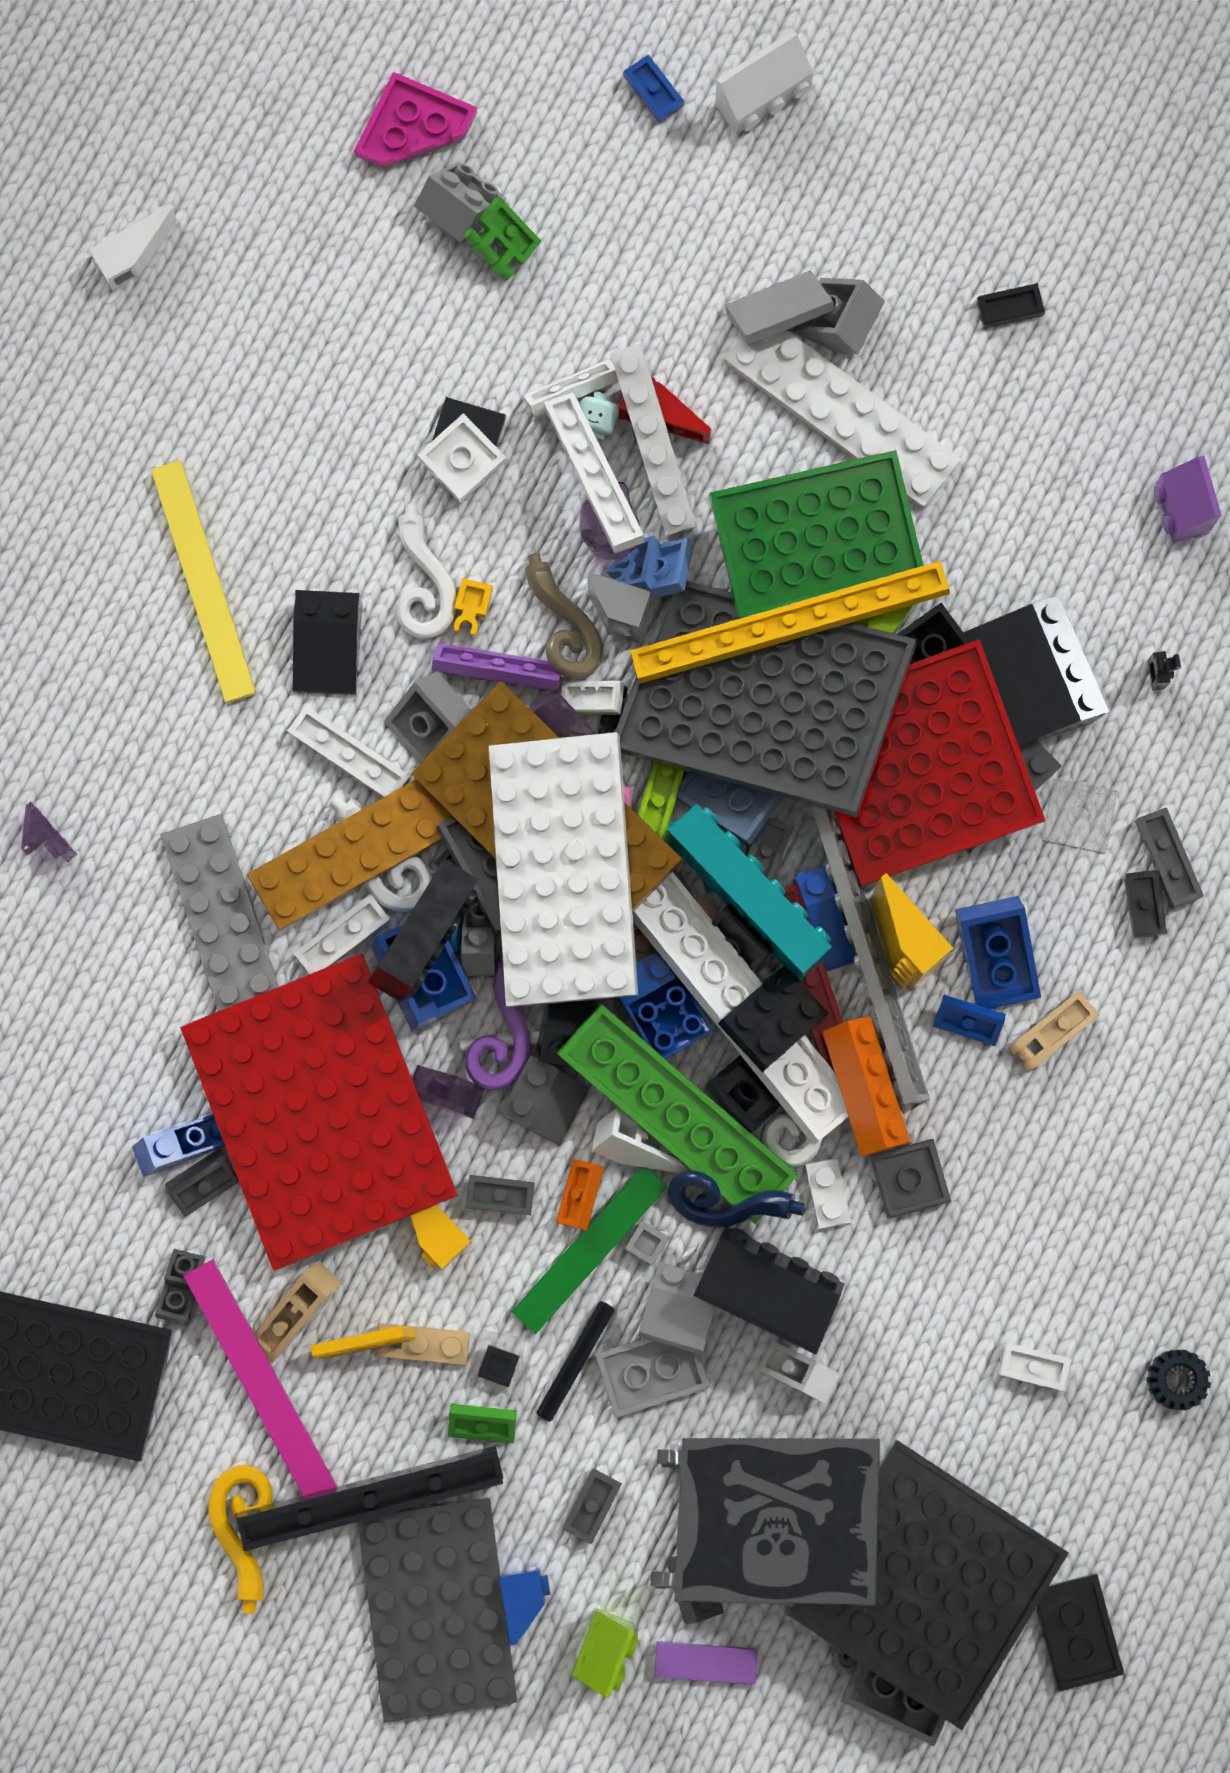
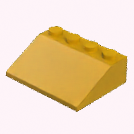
M885 873L880 878L870 900L887 963L892 970L890 977L901 989L906 986L909 991H912L942 964L953 947L890 876Z

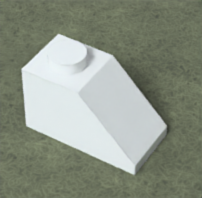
M773 1340L758 1368V1371L824 1404H827L841 1375L818 1361Z

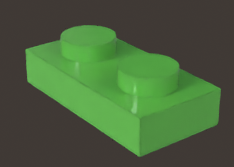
M451 1404L448 1437L514 1444L517 1410Z

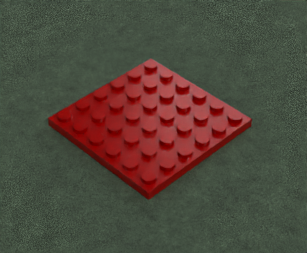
M980 639L909 665L858 816L855 817L835 811L861 887L879 881L885 873L891 877L1046 821Z

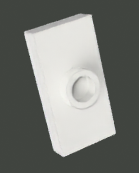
M562 681L558 712L563 715H621L624 683L621 681Z

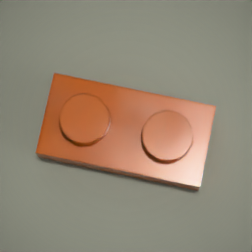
M573 1159L556 1223L587 1231L604 1170L603 1166Z

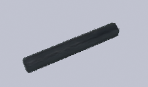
M601 1301L598 1303L537 1410V1415L547 1422L553 1420L614 1313V1308L606 1302Z

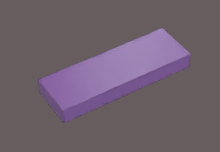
M657 1641L655 1677L756 1684L758 1649Z

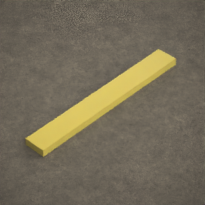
M181 460L151 469L225 703L229 704L257 695Z

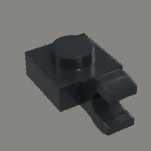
M1166 651L1154 652L1147 661L1152 691L1164 690L1170 684V679L1174 678V671L1181 668L1179 654L1167 658Z

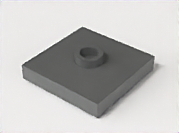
M934 1139L870 1155L887 1219L951 1202Z

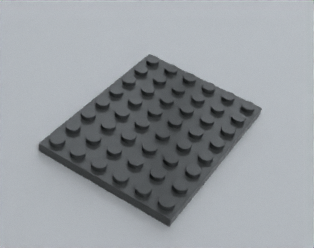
M686 581L683 592L666 595L648 645L737 620L738 617L732 592ZM848 623L639 684L636 675L615 731L620 736L621 753L857 817L916 648V639Z

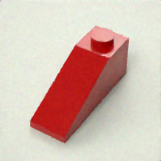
M651 376L668 433L709 444L711 428L663 384L657 382ZM622 397L619 406V419L631 422L624 397Z

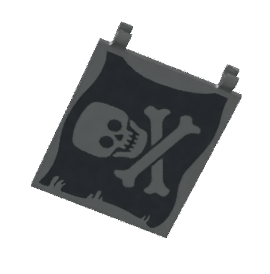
M682 1438V1449L680 1451L657 1450V1464H661V1467L673 1468L681 1466L676 1571L674 1573L651 1572L650 1586H655L656 1589L674 1588V1601L876 1606L880 1439Z

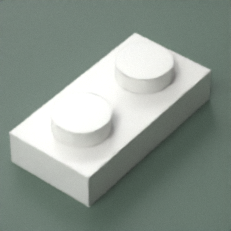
M834 1158L805 1164L818 1230L851 1223L838 1159Z
M1005 1342L998 1375L1064 1392L1072 1359Z

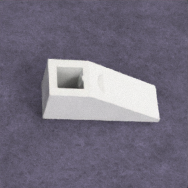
M171 204L153 209L146 218L138 222L128 223L121 229V232L112 237H104L98 240L94 247L89 249L94 262L112 292L141 275L177 221Z

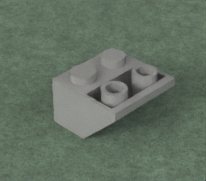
M458 162L428 176L414 207L459 242L463 243L467 241L464 238V234L470 228H473L477 233L483 229L477 220L490 203L497 197H501L504 201L507 198L499 193L496 186L478 177L471 167Z

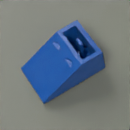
M658 952L636 963L638 996L617 998L641 1038L655 1051L667 1059L715 1032L698 1001Z

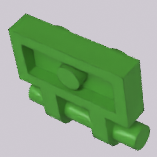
M501 197L495 198L478 218L477 222L485 229L482 234L479 235L473 228H470L464 234V238L470 243V249L476 255L481 254L489 263L488 267L494 274L499 273L505 281L509 280L514 274V271L508 266L510 261L513 259L517 264H524L542 242ZM493 240L503 249L499 255L489 246Z

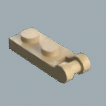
M1078 990L1010 1045L1008 1049L1013 1055L1018 1054L1025 1063L1023 1067L1029 1073L1100 1015ZM1032 1040L1042 1049L1036 1055L1027 1046Z
M378 1323L377 1331L401 1325ZM412 1326L415 1328L416 1338L413 1341L402 1343L401 1349L392 1348V1345L376 1348L374 1356L467 1365L470 1332Z

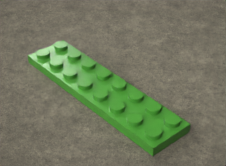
M601 1003L557 1052L561 1058L691 1170L705 1173L713 1178L719 1186L720 1195L732 1205L758 1192L767 1190L785 1191L798 1176L792 1168ZM763 1215L753 1217L749 1220L756 1224Z

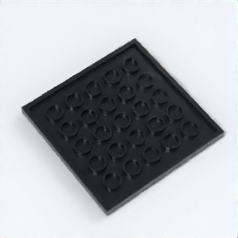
M894 1440L880 1463L876 1606L793 1604L787 1615L960 1730H963L1069 1552L900 1441Z

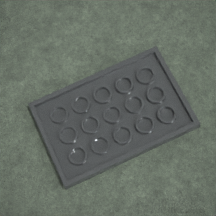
M490 1497L402 1510L359 1521L358 1528L383 1722L517 1703L511 1647L499 1578L501 1574Z

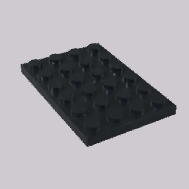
M0 1291V1430L142 1462L174 1330Z

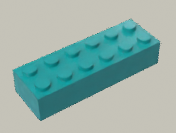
M698 804L694 805L668 829L667 842L726 905L731 903L739 911V914L762 935V938L770 943V947L775 949L772 954L801 982L828 957L832 948L829 944L831 938L820 926L814 928L806 920L809 915L797 902L791 904L785 898L784 894L786 891L776 879L772 878L770 881L761 872L764 869L761 863L753 855L750 854L747 857L739 849L741 843L730 831L724 833L717 826L719 820L709 808L705 807L702 810Z

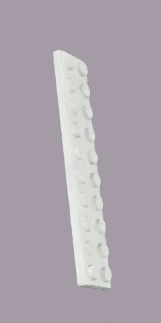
M672 872L632 913L633 922L813 1145L849 1117L835 1072L804 1035L762 1073L718 1025L728 1013L763 983L749 968L743 958L738 955V952L731 943L724 939L726 937L718 927L712 925L710 917Z

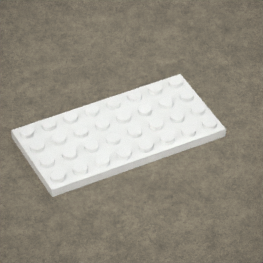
M613 732L489 746L506 1006L516 1007L638 996L619 734Z

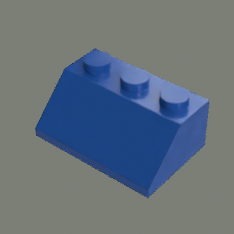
M402 926L378 935L374 939L371 948L378 963L381 962ZM449 940L446 944L440 941L445 947L431 969H423L428 972V975L413 998L407 995L402 1003L397 1001L412 1032L442 1020L477 999Z

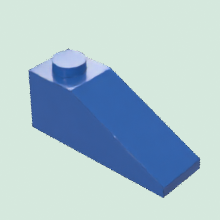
M825 866L796 875L793 885L796 884L804 909L809 915V923L814 928L820 926L831 938L829 942L832 946L831 951L823 961L826 972L854 963L851 943H849L844 930V919L835 902L836 892L828 878Z

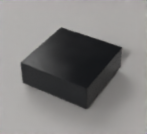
M488 1345L477 1376L509 1388L520 1356Z

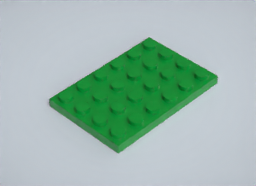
M897 450L709 493L738 619L924 566Z

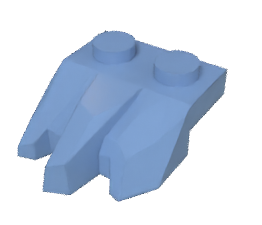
M655 536L644 538V543L620 551L625 559L612 563L606 573L616 581L651 591V597L653 598L683 592L694 545L688 537L660 544Z

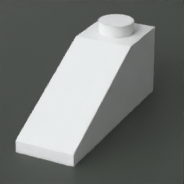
M617 1107L596 1125L592 1151L620 1164L675 1173L693 1171L628 1114Z

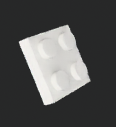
M464 413L417 454L422 464L460 503L507 462L506 457Z

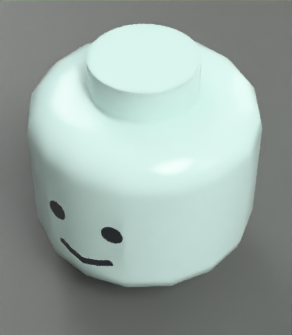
M594 392L593 397H584L580 402V407L596 439L604 440L605 436H611L615 432L620 412L619 406L611 402L613 396L600 392Z

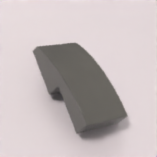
M178 1249L173 1250L164 1277L165 1284L156 1308V1318L188 1326L195 1297L183 1275L205 1264L206 1256Z

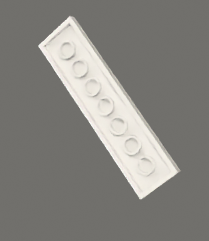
M788 330L750 345L741 337L724 358V363L854 460L897 450L908 500L921 510L925 508L961 461L960 457Z

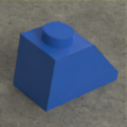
M540 1568L501 1574L499 1577L510 1645H516L545 1605V1596L551 1595L548 1575L541 1576Z

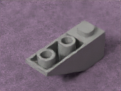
M474 898L463 915L462 969L466 976H494L497 936L494 935Z

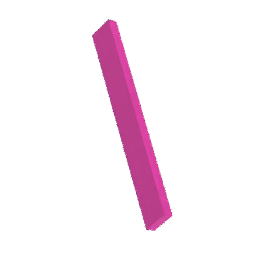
M214 1259L183 1275L302 1495L338 1487Z

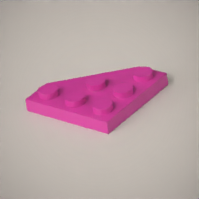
M393 72L356 145L354 154L356 157L384 168L463 140L478 113L477 107Z

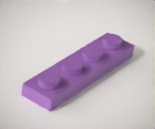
M438 643L432 661V670L440 671L447 675L458 674L473 677L477 680L502 681L508 685L535 687L542 691H558L562 676L554 670L549 661Z

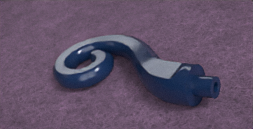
M689 1170L677 1174L671 1180L668 1187V1198L675 1210L689 1221L707 1227L731 1226L760 1215L789 1220L792 1214L804 1216L806 1210V1203L795 1201V1194L779 1190L758 1192L725 1209H706L712 1208L719 1202L720 1189L713 1178L699 1171ZM688 1186H697L705 1192V1194H699L696 1197L695 1204L686 1195L685 1189Z

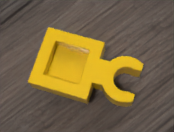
M462 578L454 607L456 612H461L462 615L454 622L455 634H459L460 627L463 624H470L472 626L470 636L472 638L477 636L478 623L476 617L486 619L493 585Z

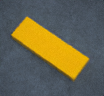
M401 1325L311 1345L312 1357L329 1359L413 1341L416 1338L415 1328Z

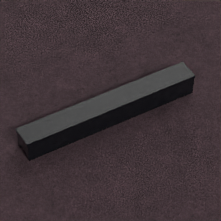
M496 1446L238 1512L236 1513V1521L243 1543V1551H248L503 1484L502 1479L504 1478Z

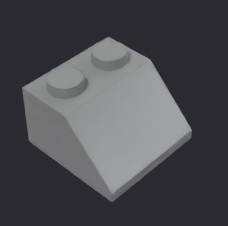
M820 278L819 283L832 299L835 310L797 325L793 331L836 353L858 354L874 322L878 318L885 300L864 280Z
M589 572L588 595L608 634L613 635L612 638L624 644H630L631 641L639 643L650 610L651 591Z
M436 671L414 682L384 722L416 759L422 763L472 710Z
M659 1262L638 1336L702 1355L716 1307L693 1296L702 1274Z

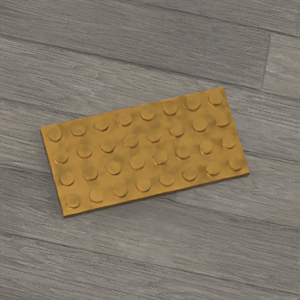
M500 681L411 774L496 859L489 746L557 739L559 737L517 695ZM624 802L633 913L684 860Z

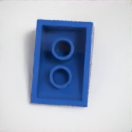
M1014 896L955 909L975 1004L992 1009L1041 998L1026 911L1020 898Z

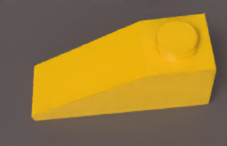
M437 1205L410 1215L418 1243L425 1250L420 1256L433 1269L439 1265L444 1270L472 1243Z

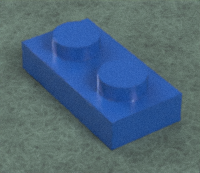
M646 55L623 71V77L659 123L684 107L682 97L649 55Z
M943 995L933 1027L995 1046L1005 1022L1006 1014Z

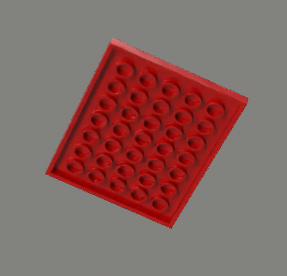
M362 953L180 1027L273 1271L292 1265L459 1196L378 990L368 983L372 975Z

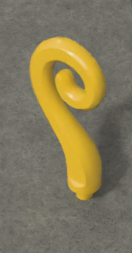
M238 1465L225 1471L216 1480L209 1497L208 1513L217 1540L236 1568L237 1599L243 1600L242 1613L256 1614L257 1600H263L264 1598L262 1572L253 1554L249 1550L243 1551L242 1541L230 1526L226 1515V1500L229 1491L237 1484L249 1483L256 1488L258 1502L252 1507L245 1505L241 1495H235L231 1499V1509L236 1516L238 1512L271 1504L273 1493L269 1479L263 1472L249 1465Z

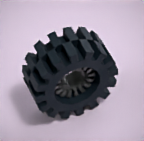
M1171 1350L1161 1353L1162 1355L1153 1360V1365L1148 1368V1372H1150L1149 1377H1146L1147 1383L1150 1385L1148 1390L1150 1394L1154 1395V1400L1164 1405L1163 1407L1175 1410H1188L1193 1406L1201 1404L1200 1401L1207 1397V1388L1211 1387L1208 1377L1211 1375L1210 1371H1207L1205 1368L1206 1363L1204 1360H1200L1197 1354L1190 1353L1188 1350ZM1182 1371L1187 1377V1383L1185 1386L1179 1385L1176 1389L1171 1385L1170 1375L1178 1374Z

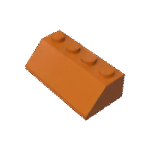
M867 1016L848 1020L822 1031L861 1157L912 1144L899 1100L894 1091L890 1071L884 1059L880 1039L874 1027L873 1018Z

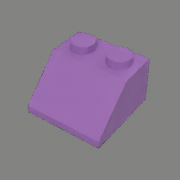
M1205 456L1196 457L1160 475L1154 486V496L1156 502L1162 504L1165 514L1162 516L1163 527L1167 534L1170 533L1172 542L1209 534L1222 514Z

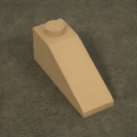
M320 1261L299 1277L254 1333L267 1358L272 1363L319 1313L343 1284Z

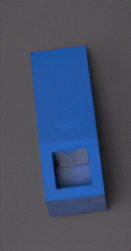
M212 1114L145 1136L133 1145L132 1149L142 1175L145 1177L222 1148L225 1144Z

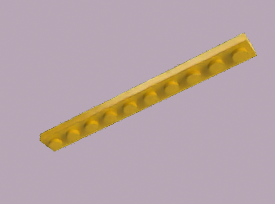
M941 561L640 647L630 650L639 684L949 595L950 589Z

